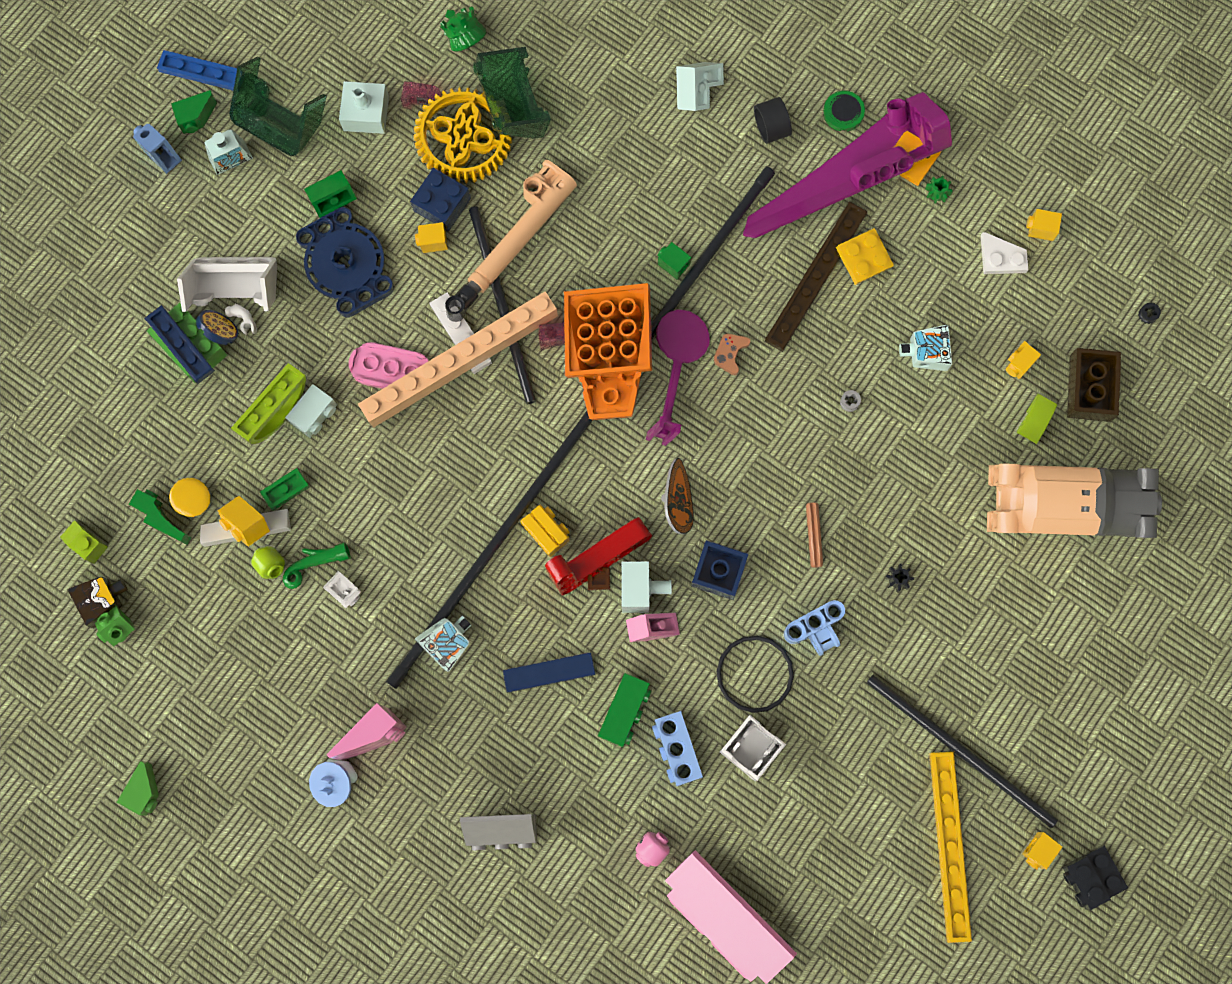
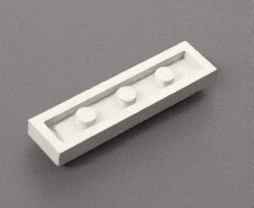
M447 292L429 304L453 343L457 345L474 333L464 318L458 322H453L447 318L445 302L450 297ZM456 306L450 309L453 312L459 311ZM490 358L471 369L472 373L475 374L492 364Z

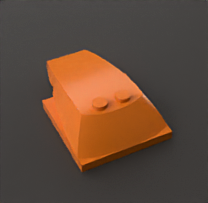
M644 283L564 292L565 376L567 378L578 377L579 382H582L583 396L589 419L601 420L633 417L641 372L652 371L650 285Z

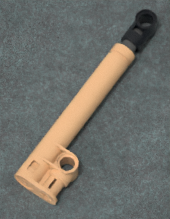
M545 160L542 163L543 168L538 173H534L533 176L525 179L523 196L532 206L476 268L475 272L469 276V283L467 285L464 284L454 296L446 300L445 309L449 320L458 322L465 317V312L479 297L478 293H484L489 288V285L496 280L577 187V183L569 174L551 161ZM535 188L537 191L532 192L528 189ZM454 306L461 308L456 312L450 310Z

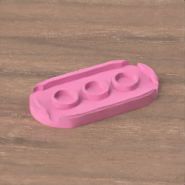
M370 342L362 344L363 346L356 348L351 353L349 369L352 376L359 383L383 389L429 360L425 355L418 352Z

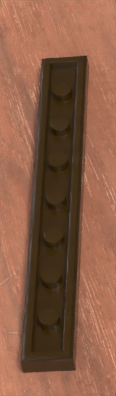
M849 201L765 338V343L781 352L785 350L841 258L836 247L853 238L868 211Z

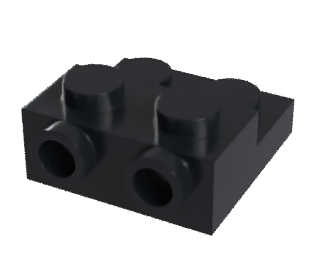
M1101 845L1062 866L1065 872L1063 873L1065 881L1069 886H1073L1077 893L1075 895L1076 901L1080 907H1084L1086 910H1093L1111 900V897L1128 889L1105 845Z

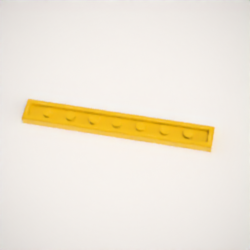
M954 752L929 753L947 942H972Z

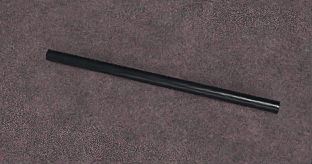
M474 206L469 208V213L484 261L492 250L479 207ZM498 276L491 284L501 318L510 313L500 277ZM519 341L510 345L509 348L527 405L536 402L535 394Z
M875 675L868 679L866 683L1048 827L1053 828L1058 821L1056 817Z

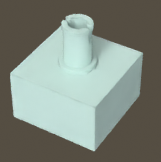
M344 81L339 115L343 131L385 134L389 94L385 84Z
M649 561L622 562V613H649V596L651 594L671 595V580L651 581L649 579Z

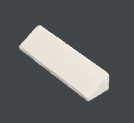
M288 509L261 514L264 516L270 530L266 535L291 531ZM219 522L201 525L200 544L204 547L237 541L231 531L224 530Z

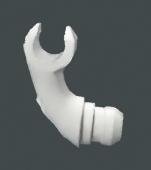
M236 303L225 308V314L228 317L243 318L244 322L241 323L240 328L245 335L248 334L247 330L251 328L253 334L257 333L256 324L248 310Z

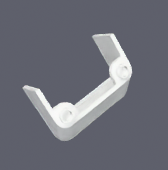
M201 257L193 259L177 278L182 312H186L192 304L206 306L213 298H254V302L263 306L264 311H269L276 299V258Z

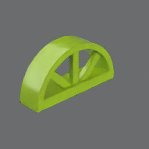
M288 363L231 429L251 444H258L269 438L287 420L285 417L300 400L306 384L305 374Z

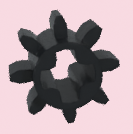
M899 564L896 570L891 566L889 568L891 575L884 577V579L889 580L888 588L893 586L896 588L897 593L900 592L901 587L908 590L910 586L907 582L914 580L913 577H909L908 572L911 569H903L902 564ZM897 574H900V578H904L900 583L897 578H894Z

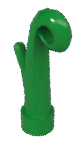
M346 542L327 549L303 548L302 552L310 556L290 565L284 572L283 583L289 589H296L302 583L300 570L350 559V551ZM294 574L296 576V580L294 582H291L290 578Z

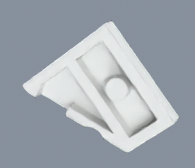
M986 232L981 234L984 274L1027 273L1028 260L1026 249Z

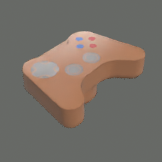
M732 334L723 335L714 356V364L731 375H737L739 368L735 363V358L740 349L749 347L750 339Z

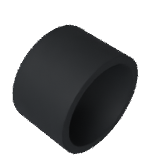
M780 97L754 105L755 121L759 133L766 144L791 136L792 126L790 117Z

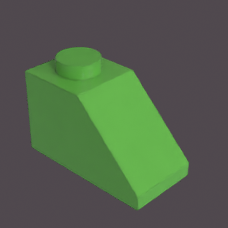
M140 761L116 802L140 816H147L148 813L151 814L158 803L156 800L159 793L151 763Z

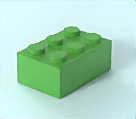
M180 303L168 312L213 368L228 356L217 343L205 337L202 328L198 329L196 320L188 311L182 312ZM150 327L147 332L182 371L196 383L152 327Z

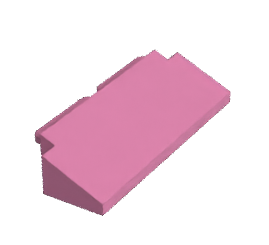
M696 850L665 880L673 888L667 895L670 902L750 982L759 976L767 984L797 955L778 933Z

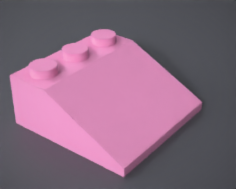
M376 703L326 755L329 758L344 761L391 744L393 741L398 742L405 735L404 730L407 726L389 708Z

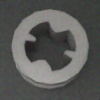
M848 390L842 395L840 405L845 411L853 412L859 407L861 397L856 391ZM845 398H855L853 402H856V404H846L848 400H845Z

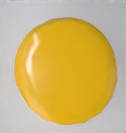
M183 478L173 485L169 499L171 506L176 512L187 517L201 515L207 510L210 504V493L205 484L200 480Z

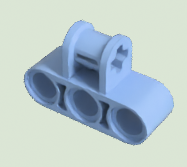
M833 600L791 622L784 630L785 640L790 644H797L809 638L819 656L824 655L825 651L834 646L839 647L840 642L831 625L837 623L844 616V605L839 601ZM836 607L839 610V616H830L828 608ZM816 617L820 622V626L817 628L811 627L809 625V618ZM792 627L797 628L800 631V637L797 639L792 638L789 635V629Z

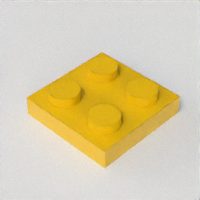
M875 228L836 247L855 285L894 266Z

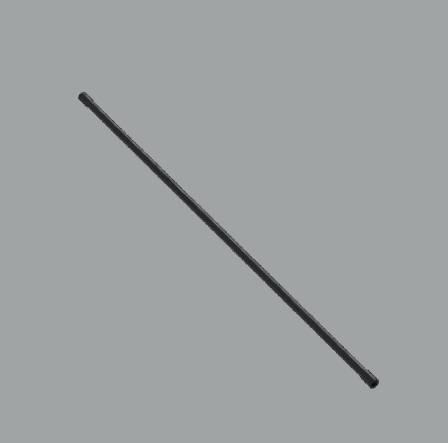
M768 166L764 167L750 190L651 323V341L656 335V328L660 320L667 313L674 311L754 200L775 175L773 169ZM587 411L424 631L440 620L447 619L591 424L593 420L589 419ZM417 641L385 681L395 689L399 687L410 668L424 651V648Z

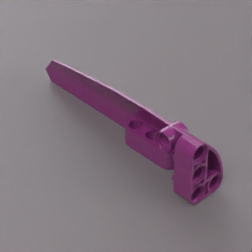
M920 92L905 100L893 99L887 103V114L819 168L748 216L743 236L751 238L760 237L908 171L913 163L951 147V126L948 116L924 92ZM906 131L920 138L923 144L910 152H907L901 146L894 147Z

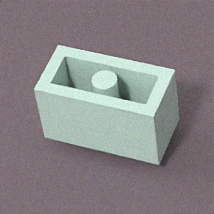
M312 384L285 418L311 438L313 434L316 435L321 430L324 420L334 414L337 404L333 398Z

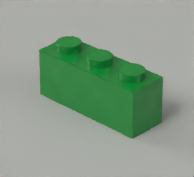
M624 673L599 731L598 738L621 748L625 744H630L634 735L631 728L634 723H639L643 713L639 709L642 702H648L652 690L648 689L650 683Z

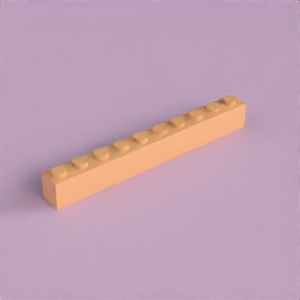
M545 291L358 403V405L374 428L558 317L557 309Z

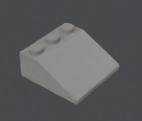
M536 814L460 817L466 846H472V850H486V845H495V849H509V844H518V848H532V843H537Z

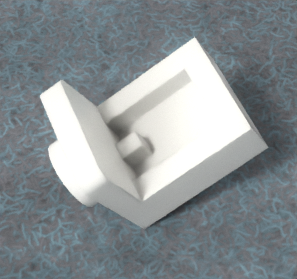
M339 571L323 587L345 608L349 605H354L360 598L359 594L361 591Z

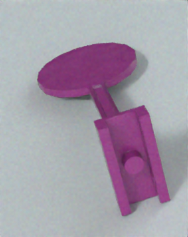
M675 310L667 313L660 320L656 328L658 345L662 352L673 360L662 416L647 432L646 440L650 441L654 436L662 438V445L664 446L669 444L681 431L682 425L672 422L673 419L671 417L682 363L688 364L700 359L706 353L710 344V334L706 324L699 316L686 310Z

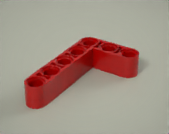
M637 517L569 562H566L562 555H557L545 564V568L550 579L563 596L587 582L589 575H592L593 578L600 572H597V569L602 571L601 568L610 567L651 539L652 534L641 518Z

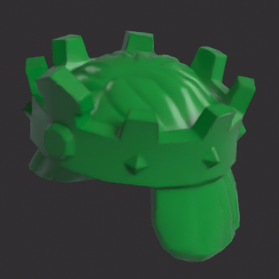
M472 6L469 7V12H467L466 8L460 9L461 12L456 14L454 10L447 9L445 17L449 20L447 23L444 20L440 23V28L444 31V35L449 38L450 48L454 52L472 47L486 35V29L478 22L477 14H475Z

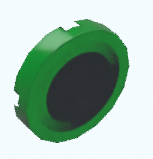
M837 91L825 101L823 109L824 120L829 127L836 131H852L863 121L865 114L864 102L853 92Z

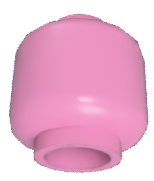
M647 832L636 845L637 859L646 867L660 865L670 852L667 844L669 840L661 832L657 834Z

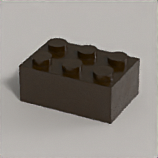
M1076 348L1070 355L1067 418L1112 422L1119 416L1121 352Z

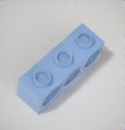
M681 711L655 719L656 725L652 726L655 738L661 739L663 747L659 748L663 761L668 760L670 769L666 771L670 783L675 782L676 786L703 778ZM667 721L675 724L676 730L672 734H667L663 731L662 726ZM674 743L680 744L683 748V752L679 756H674L670 752V746ZM681 765L688 766L690 769L689 777H679L677 774L678 767Z

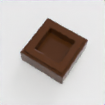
M610 567L601 568L602 571L597 569L596 571L600 573L593 578L592 575H589L588 591L610 590Z

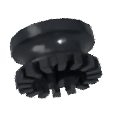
M1146 303L1139 310L1138 316L1144 324H1152L1160 317L1161 310L1155 303ZM1148 309H1152L1153 315L1151 317L1147 316L1148 313L1146 311Z

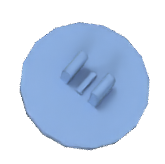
M324 762L317 765L311 772L309 779L310 791L318 803L326 807H336L344 803L349 797L351 779L348 772L340 764Z

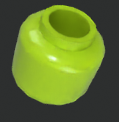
M265 546L258 548L254 552L251 564L262 578L275 579L284 571L285 560L274 547Z

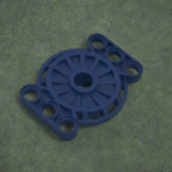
M340 207L301 228L296 234V240L302 248L306 249L304 268L310 283L324 296L337 299L336 308L339 314L349 318L391 295L394 291V285L388 276L382 275L385 257L380 241L370 230L353 223L354 218L348 208ZM340 214H348L349 218L346 222L341 223L338 221ZM322 224L330 225V230L326 233L320 232L319 228ZM357 229L364 231L368 235L364 236L363 234L357 232ZM304 234L312 235V239L308 243L301 242V237ZM373 239L377 243L379 249L375 250L373 244L371 243ZM309 256L312 257V267L310 268L308 267ZM344 256L350 257L348 261L350 266L347 268L344 264H338L339 259ZM379 256H381L380 267L378 266ZM310 274L315 275L316 279L318 280L316 284L312 280ZM387 281L390 284L389 288L385 291L378 289L379 283ZM321 288L327 289L328 291L332 292V294L322 290ZM361 293H371L370 299L368 301H361ZM345 302L352 303V309L348 312L341 310V306Z

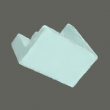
M702 62L676 66L678 109L691 111L709 109V87L724 85L723 63Z

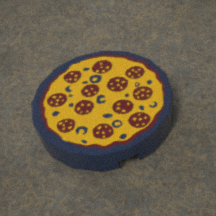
M204 310L201 311L196 319L198 329L202 328L205 337L221 345L232 344L238 337L239 332L236 325L219 312Z

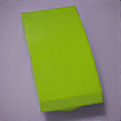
M1037 394L1026 411L1028 414L1018 428L1017 433L1037 444L1048 426L1057 404Z

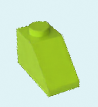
M75 520L60 536L70 549L92 564H95L108 548V546Z

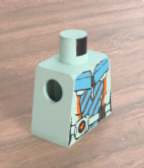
M227 130L223 133L217 132L212 138L204 142L208 158L217 175L253 159L245 141L233 130Z
M948 325L913 332L910 343L899 345L900 357L912 356V364L915 368L948 371L952 365Z
M463 616L454 624L444 618L417 636L415 640L448 672L469 645V641L462 634L471 624Z

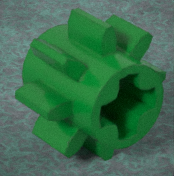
M944 176L937 179L932 177L931 184L929 183L925 187V190L929 191L927 198L934 200L935 204L941 200L946 202L947 196H951L953 192L949 188L951 181L944 179Z

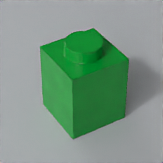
M673 242L667 247L663 246L657 255L658 265L676 280L691 265V256Z

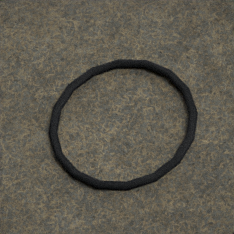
M758 635L742 637L731 643L720 656L716 671L718 686L726 700L738 709L751 713L769 711L781 704L791 691L794 679L792 661L785 649L772 639ZM759 640L770 643L781 651L788 663L789 680L787 688L779 700L767 707L750 708L740 705L728 695L723 686L721 669L724 658L733 647L744 641Z

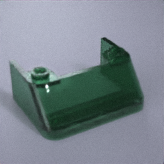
M257 56L237 67L229 112L230 119L236 126L283 153L295 156L304 149L320 126L327 95L322 94L304 105L301 117L268 99L270 89L268 84L258 77L261 58Z

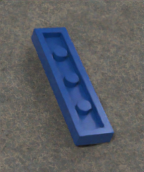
M163 50L157 66L158 71L161 73L236 92L243 75L242 70L166 50Z

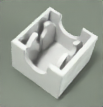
M749 715L721 749L720 753L756 782L786 744L777 736L768 732L761 726L760 722Z

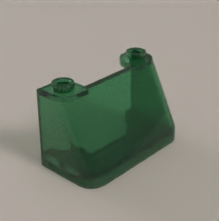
M526 47L478 53L476 62L473 63L474 74L478 75L492 116L494 131H497L500 135L538 139L544 137L551 118L548 111H543L542 107L538 108L527 77L530 70L524 64V58L529 56Z

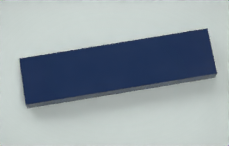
M162 305L144 318L197 384L215 372L213 367Z
M590 652L503 670L506 691L511 693L594 676L595 670Z

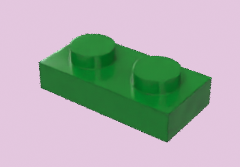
M295 468L261 490L260 493L270 509L274 511L310 488L299 469Z

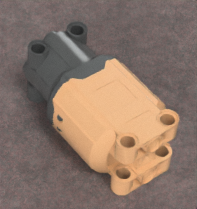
M1020 464L989 465L988 485L996 486L997 492L996 510L987 512V532L1157 538L1158 517H1154V515H1160L1162 509L1160 492H1155V490H1159V469L1138 468L1137 470Z

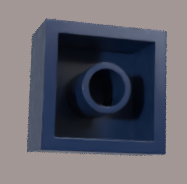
M433 168L410 203L414 212L433 223L443 222L445 230L449 232L471 200L469 188Z
M706 540L691 587L734 600L749 554Z

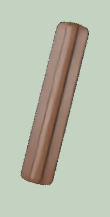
M813 502L806 505L810 564L813 568H819L823 566L819 505Z

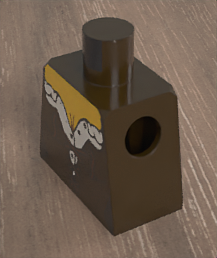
M98 577L67 590L85 625L94 629L96 628L95 622L103 613H108L115 606L119 609L122 607L118 595L127 591L128 588L122 579L111 584L109 579Z

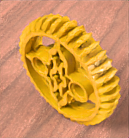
M459 86L458 92H454L451 88L450 93L447 94L443 90L442 97L435 94V101L429 99V106L423 105L424 112L419 111V119L415 120L417 126H414V133H416L414 134V141H417L415 148L419 149L417 151L418 156H422L421 161L422 163H427L428 170L435 168L452 179L456 178V181L459 183L460 179H464V182L467 184L469 178H472V181L475 183L478 176L481 180L484 179L485 173L491 176V169L497 172L498 165L502 166L504 164L503 159H507V152L511 150L509 145L512 143V138L510 137L512 136V130L509 129L511 128V123L507 121L508 115L504 114V108H499V102H493L492 96L486 99L485 92L478 95V90L475 89L471 93L469 87L466 88V92H462ZM465 103L458 109L455 119L439 116L434 121H430L444 107ZM477 106L488 111L496 120L500 134L499 140L495 139L494 134L489 129L479 126L481 112ZM472 126H474V134H473V135H472ZM441 127H446L448 129L445 132L438 131V129ZM427 130L431 132L435 140L447 144L445 158L450 166L442 163L432 154L427 143ZM484 138L487 139L488 142L482 144L478 142V140ZM493 149L496 150L487 161L478 166L459 168L468 162L471 152L487 154ZM459 150H460V153H459L458 156H456V158L454 159V155H456L457 152H459Z

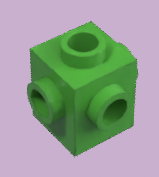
M117 606L108 613H103L95 622L98 630L96 632L97 636L104 643L108 641L113 647L126 640L129 634L135 630L131 619Z

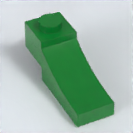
M137 489L128 505L146 514L143 522L188 545L192 537L180 531L167 518L161 508L163 503L157 500L158 495L147 489L145 492Z

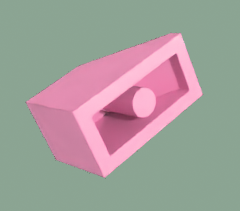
M676 613L644 614L626 620L630 642L649 641L680 635Z

